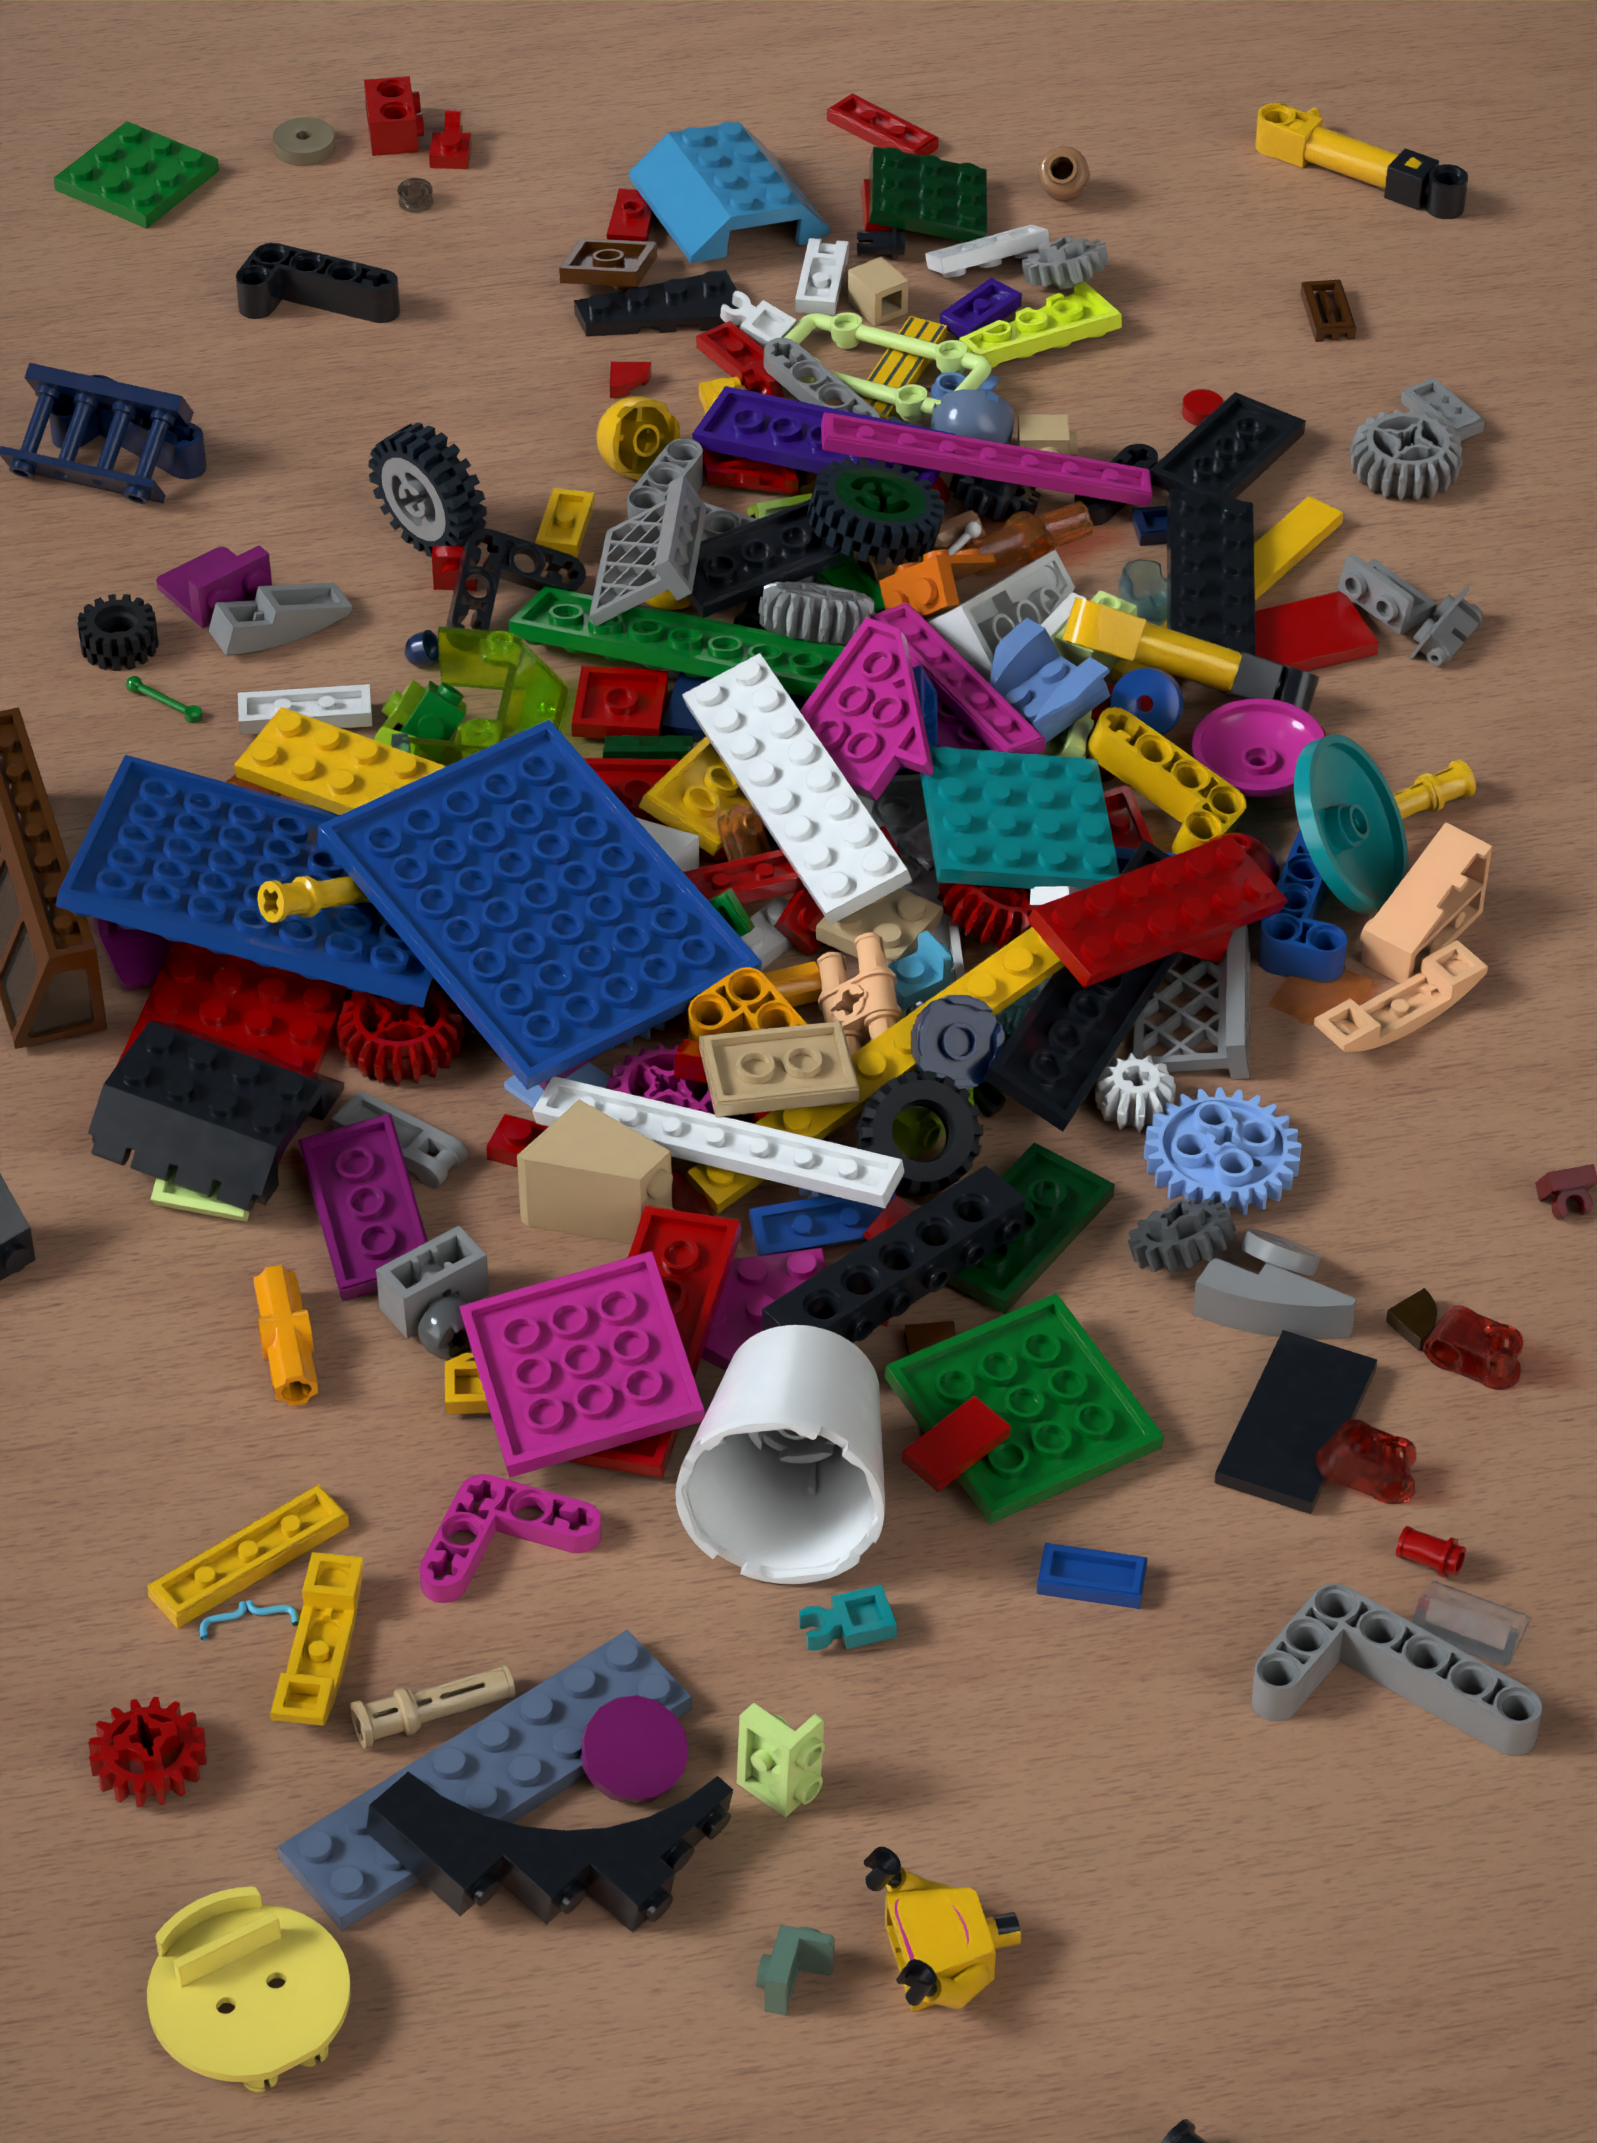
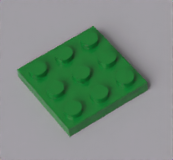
M126 121L54 177L55 191L148 228L219 171L218 158Z

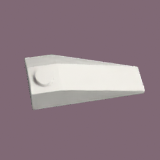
M1054 550L959 603V606L945 611L928 621V623L967 662H971L973 668L990 683L995 649L1002 639L1027 617L1041 625L1073 592L1075 586L1057 551Z

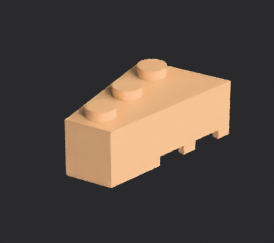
M1445 822L1376 916L1371 918L1364 926L1360 936V941L1363 943L1361 963L1398 983H1402L1420 973L1423 958L1451 944L1483 912L1492 845Z

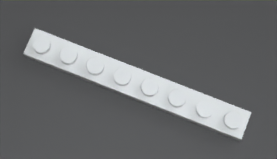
M556 1076L552 1077L532 1110L537 1124L550 1126L580 1099L670 1150L672 1157L881 1208H886L905 1172L902 1159L723 1116L715 1117V1114Z

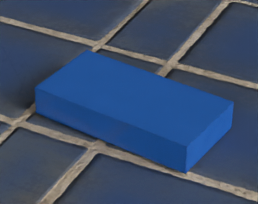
M1045 1543L1037 1582V1594L1140 1609L1148 1557Z

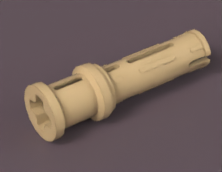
M504 1664L499 1668L456 1679L414 1693L410 1689L402 1687L394 1690L391 1697L363 1704L360 1700L352 1702L350 1705L351 1717L357 1738L365 1749L372 1747L374 1740L400 1732H404L407 1736L415 1734L417 1730L421 1729V1723L464 1712L502 1699L514 1698L515 1686L508 1666Z

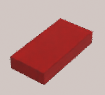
M973 1396L905 1448L902 1452L901 1461L934 1490L939 1492L1005 1441L1010 1435L1011 1426L976 1396Z

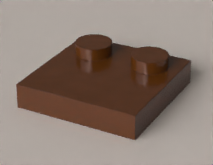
M580 238L559 268L560 283L606 285L620 291L628 290L631 287H638L657 258V242Z

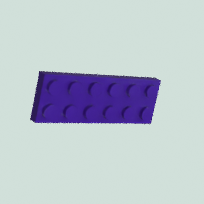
M725 386L692 433L694 441H697L702 446V449L715 453L733 455L752 461H761L794 470L819 474L823 467L828 468L829 463L833 461L841 464L842 459L851 458L857 465L859 456L822 450L821 422L824 413H833L952 435L956 434ZM868 458L870 465H875L876 459ZM885 462V467L893 468V462ZM899 464L903 466V474L913 470L919 474L918 481L927 479L932 485L941 472L939 470Z

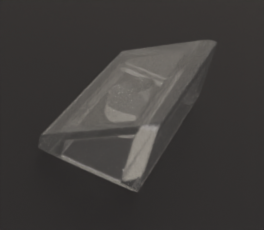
M1435 1581L1419 1597L1412 1623L1464 1652L1502 1666H1508L1513 1660L1531 1618L1527 1614Z

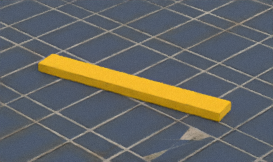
M1308 496L1254 543L1255 601L1342 524V511ZM1167 620L1160 626L1167 628ZM1120 660L1112 667V680L1118 682L1125 674L1136 669L1146 668L1147 666Z

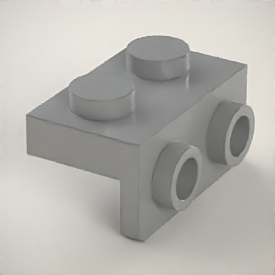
M1355 554L1346 557L1337 589L1399 635L1434 617L1433 613L1436 610L1437 603L1379 561L1373 559L1366 563Z

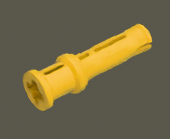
M1456 759L1449 763L1447 769L1433 775L1427 772L1421 774L1415 780L1414 785L1393 793V796L1399 808L1401 818L1404 819L1423 810L1437 812L1444 807L1446 802L1460 796L1466 799L1473 796L1476 792V781L1467 763L1461 759Z
M309 876L296 877L292 883L285 884L277 880L266 881L261 885L257 899L261 915L270 923L282 922L287 916L297 915L301 918L314 917L323 908L371 902L350 876L324 881H316Z

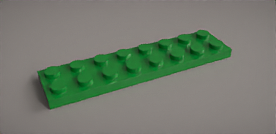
M546 586L509 620V637L524 639L531 645L548 644L563 647L571 653L587 652L602 655L610 661L627 660L641 663L649 669L666 668L680 671L686 676L693 678L704 676L714 678L760 653L788 694L803 696L806 700L809 699L846 647L827 642L819 643L817 641L790 638L786 635H778L772 631L637 605L596 626L589 617L593 599L592 595Z

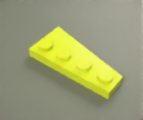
M1083 281L1074 285V293L1066 297L1061 293L1054 294L1046 298V306L1038 310L1026 307L1016 312L1014 321L1009 323L1002 320L995 321L960 337L959 341L966 344L969 353L987 358L991 363V368H994L999 363L1015 358H1029L1036 352L1050 348L1067 347L1071 342L1088 337H1102L1109 331L1122 328V315L1090 285Z

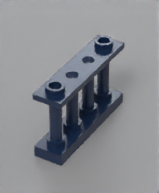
M29 363L24 378L33 388L38 399L21 449L0 446V456L10 467L9 470L23 478H33L35 474L124 494L125 498L139 504H147L149 500L164 503L166 495L155 480L151 478L168 428H173L174 424L184 427L190 426L194 412L183 396ZM60 399L73 402L76 408L59 457L54 458L37 454L54 403H58ZM98 408L111 410L114 416L97 466L76 463L75 460L92 411H97ZM136 416L148 418L152 425L135 476L113 471L129 422L134 420Z

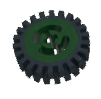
M864 457L858 458L857 465L851 458H844L841 464L833 461L829 463L828 468L823 467L820 470L809 504L808 517H810V526L816 527L815 534L819 538L827 537V545L833 548L841 544L840 552L847 556L852 551L859 552L858 560L867 562L868 555L875 556L876 564L882 565L886 564L887 558H890L894 565H902L904 558L909 563L917 562L919 556L923 558L924 554L930 550L933 551L943 520L945 503L944 500H940L941 493L938 489L931 490L932 483L929 480L918 481L919 474L913 470L903 474V466L894 463L892 469L885 467L886 461L876 460L875 465H870L868 458Z

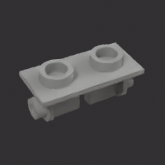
M1468 586L1456 599L1449 594L1433 613L1439 620L1435 623L1429 618L1415 634L1413 639L1419 644L1409 655L1411 660L1420 650L1427 656L1428 661L1432 665L1440 666L1447 664L1474 629L1481 624V609L1463 599L1470 590Z

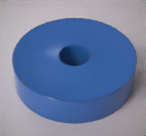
M1146 667L1125 674L1116 683L1112 691L1110 706L1111 708H1122L1130 712L1163 736L1170 732L1179 722L1183 712L1184 699L1179 684L1170 674L1158 668ZM1144 695L1149 696L1153 700V708L1150 712L1145 711L1141 706V699Z

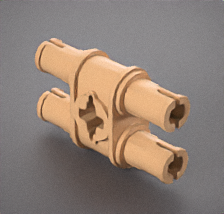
M873 932L859 935L854 940L860 973L850 980L846 956H842L839 952H828L817 959L822 982V992L818 999V1007L823 1012L824 1023L842 1021L850 1055L858 1051L863 1043L875 1039L903 1019V1013L898 1007L895 993L897 978L896 974L888 968L884 939L882 936L879 937V934Z

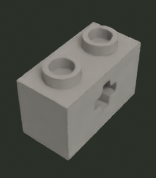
M460 1226L443 1233L376 1269L379 1309L407 1339L418 1333V1323H420L424 1313L429 1309L427 1306L432 1301L443 1297H458L468 1303H472L489 1295L487 1254Z

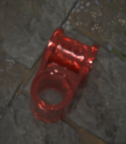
M1461 1305L1449 1307L1424 1342V1353L1435 1366L1479 1382L1487 1388L1506 1390L1514 1387L1521 1377V1366L1517 1360L1524 1344L1521 1333L1510 1325L1502 1324L1477 1314L1468 1307ZM1505 1339L1509 1341L1508 1348L1505 1347ZM1491 1366H1494V1375L1490 1373Z
M1350 1419L1344 1422L1317 1452L1316 1464L1318 1469L1327 1480L1334 1484L1347 1486L1386 1504L1407 1502L1413 1498L1416 1492L1415 1480L1411 1476V1466L1417 1459L1416 1446L1412 1441L1404 1437L1395 1436L1372 1427L1362 1420Z

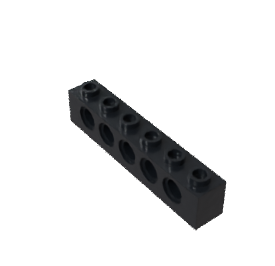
M983 1166L762 1309V1331L785 1325H806L834 1332L852 1343L864 1340L875 1328L893 1316L902 1315L913 1303L930 1292H937L954 1276L967 1268L977 1266L985 1256L1003 1244H1010L1015 1241L1024 1231L1026 1198L989 1167Z

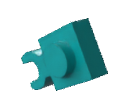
M882 1585L831 1596V1609L828 1610L820 1606H809L799 1611L800 1629L809 1627L820 1628L806 1632V1646L810 1651L822 1650L828 1647L833 1639L838 1638L843 1639L846 1649L897 1638V1623Z

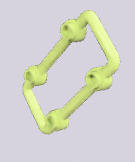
M851 312L840 313L835 316L821 313L806 315L784 337L800 344L812 330L819 329L831 332L833 341L840 348L849 349L856 347L861 340L936 360V365L942 374L947 372L962 374L965 368L972 370L954 391L962 389L977 390L988 378L992 370L991 363L987 358L969 353L966 344L961 341L948 340L935 344L862 324V318L858 314ZM831 371L857 395L896 405L897 413L905 421H918L925 416V413L932 415L933 405L941 403V400L928 397L927 390L920 385L910 384L898 389ZM801 377L798 379L803 383H815L818 381L813 377Z

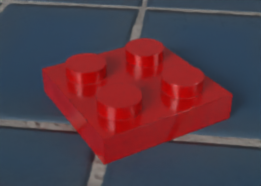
M581 666L571 722L572 737L605 739V736L622 735L660 736L669 685L668 671Z

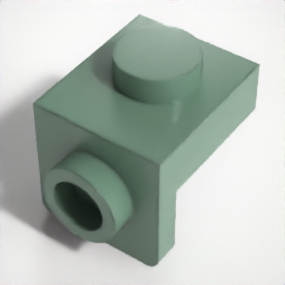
M780 1925L772 1955H762L757 1973L756 1987L765 1989V2012L787 2015L799 1970L827 1976L832 1974L835 1961V1938L832 1935L824 1934L811 1927L794 1928Z

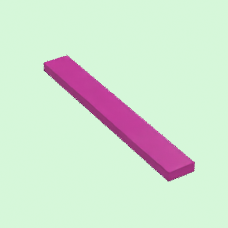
M824 413L821 422L822 450L1145 507H1149L1153 496L1150 470L1145 468L833 413Z

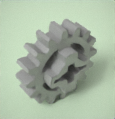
M1072 236L1060 237L1056 241L1040 245L1038 247L1039 253L1029 254L1027 259L1022 260L1026 283H1031L1032 286L1042 283L1043 287L1056 286L1059 289L1071 288L1077 283L1091 280L1093 278L1092 272L1104 270L1103 266L1109 265L1105 242H1100L1099 239L1089 242L1088 239H1076Z

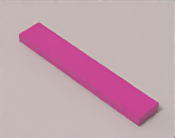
M908 603L870 616L871 619L901 629L907 639L912 667L922 666L937 690V696L991 750L1020 754H1039L1045 752V738Z

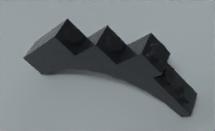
M408 1771L369 1805L366 1832L460 1917L475 1903L478 1906L486 1904L496 1894L500 1886L503 1885L546 1925L561 1911L564 1914L572 1912L588 1893L633 1933L647 1919L651 1922L658 1920L670 1907L674 1898L671 1895L675 1873L686 1865L694 1853L695 1849L693 1847L705 1836L711 1840L726 1827L731 1818V1814L728 1811L734 1789L720 1777L716 1776L687 1799L649 1817L605 1828L556 1830L520 1826L478 1814L441 1796Z

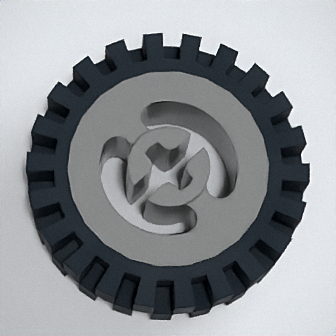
M411 423L375 445L376 447L370 453L373 458L369 460L368 467L374 472L369 474L371 483L379 485V487L373 490L376 499H383L385 502L380 507L383 514L386 515L390 512L394 518L390 525L394 530L401 527L403 529L401 538L408 543L414 539V548L418 551L425 549L426 556L432 557L433 546H464L476 530L483 529L486 521L482 517L487 515V507L480 504V502L485 500L483 491L474 488L475 485L480 483L477 475L469 476L466 471L471 464L467 458L462 461L457 458L460 449L455 444L447 447L448 437L442 432L436 435L434 427L428 425L424 428L422 423H415L414 425Z

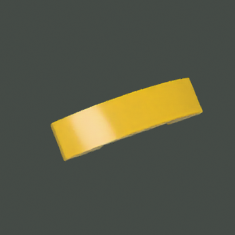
M312 1552L302 1589L303 1608L286 1673H280L270 1712L271 1721L324 1726L328 1720L340 1688L352 1640L361 1590L364 1557Z

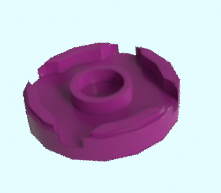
M638 1695L618 1697L601 1706L585 1726L581 1739L582 1767L591 1783L608 1798L625 1803V1801L639 1802L638 1804L651 1803L669 1793L684 1773L689 1753L685 1730L675 1714L658 1701Z

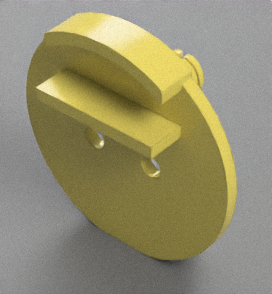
M249 1886L222 1890L194 1901L173 1915L156 1933L155 1937L159 1956L152 1967L147 1986L149 2019L158 2041L180 2064L205 2077L229 2082H243L244 2086L250 2091L264 2092L266 2091L264 2080H267L268 2085L272 2088L277 2083L279 2074L299 2064L305 2067H313L316 2065L315 2056L317 2055L320 2062L326 2059L329 2051L328 2045L338 2033L347 2015L350 2004L351 1983L348 1964L343 1951L333 1936L315 1920L289 1908L262 1904L261 1895L256 1887ZM275 1978L285 1981V1984L280 1988L268 1986V1983ZM225 2003L235 2006V2009L227 2014L218 2011V2008Z

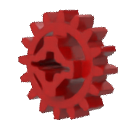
M153 1697L149 1707H141L137 1699H132L130 1701V1711L124 1713L114 1707L110 1710L112 1723L98 1721L96 1723L97 1737L89 1738L88 1742L92 1776H98L99 1788L102 1792L114 1788L115 1800L121 1803L129 1795L135 1796L137 1807H143L147 1797L155 1796L158 1804L163 1805L166 1802L165 1793L172 1790L175 1794L182 1797L186 1794L185 1780L190 1782H198L200 1780L199 1766L207 1764L204 1728L197 1727L196 1714L193 1711L181 1715L179 1702L174 1701L165 1709L160 1707L159 1697Z

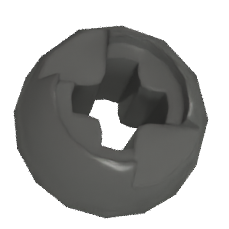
M443 1297L432 1301L427 1306L429 1309L424 1313L420 1323H418L419 1340L429 1353L440 1359H452L471 1350L459 1306L468 1304V1302L458 1297Z

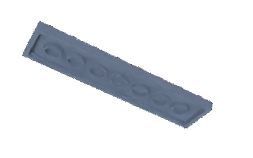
M626 1630L278 1846L279 1859L340 1930L343 1931L420 1882L416 1876L366 1832L369 1805L408 1771L441 1796L478 1814L513 1823L587 1776L581 1761V1739L585 1726L601 1706L618 1697L638 1695L658 1701L674 1713L676 1718H679L692 1709V1696Z

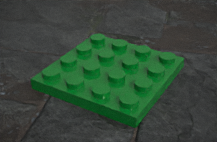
M1057 1293L886 1365L884 1378L924 1433L973 1396H976L1011 1426L1010 1435L1005 1441L957 1477L989 1524L1157 1451L1163 1445L1164 1435Z

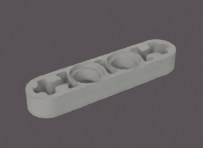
M775 338L766 343L764 347V369L801 402L880 418L878 412L797 342L788 338ZM801 377H813L818 381L815 383H803L798 379ZM837 399L843 401L844 404L831 406L826 404L825 401Z

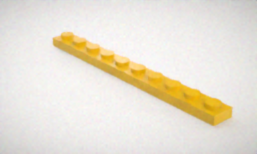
M1031 927L851 1055L860 1089L858 1102L776 1110L770 1112L755 1124L822 1140L860 1113L864 1104L872 1097V1094L886 1082L905 1073L918 1071L911 1053V1030L917 1015L930 1002L947 995H970L985 1002L994 1011L991 1013L995 1016L1065 965L1035 929ZM701 1163L687 1171L688 1182L717 1214L766 1180Z

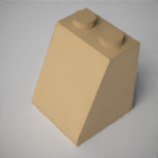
M580 1099L517 1155L521 1222L529 1227L632 1244L645 1206L673 1210L671 1151Z

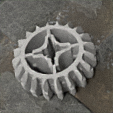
M1395 409L1393 414L1380 412L1377 418L1367 417L1365 424L1358 426L1350 448L1352 473L1358 475V483L1368 484L1369 492L1382 491L1384 498L1393 495L1398 496L1400 501L1404 497H1412L1415 501H1418L1420 496L1423 495L1433 499L1436 492L1446 493L1448 485L1455 484L1463 461L1461 437L1455 435L1454 427L1450 425L1444 426L1443 418L1431 419L1429 412L1420 415L1415 414L1413 409L1409 413H1401L1398 409Z
M800 581L775 582L764 586L758 611L760 613L759 624L768 631L776 632L778 635H786L790 638L817 641L819 643L848 644L865 618H870V616L875 614V601L864 593H858L856 590H847L843 587H834L829 584L822 585L814 582L804 583Z

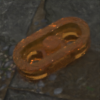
M739 803L723 810L719 814L717 827L728 861L771 852L762 826V820L751 806Z

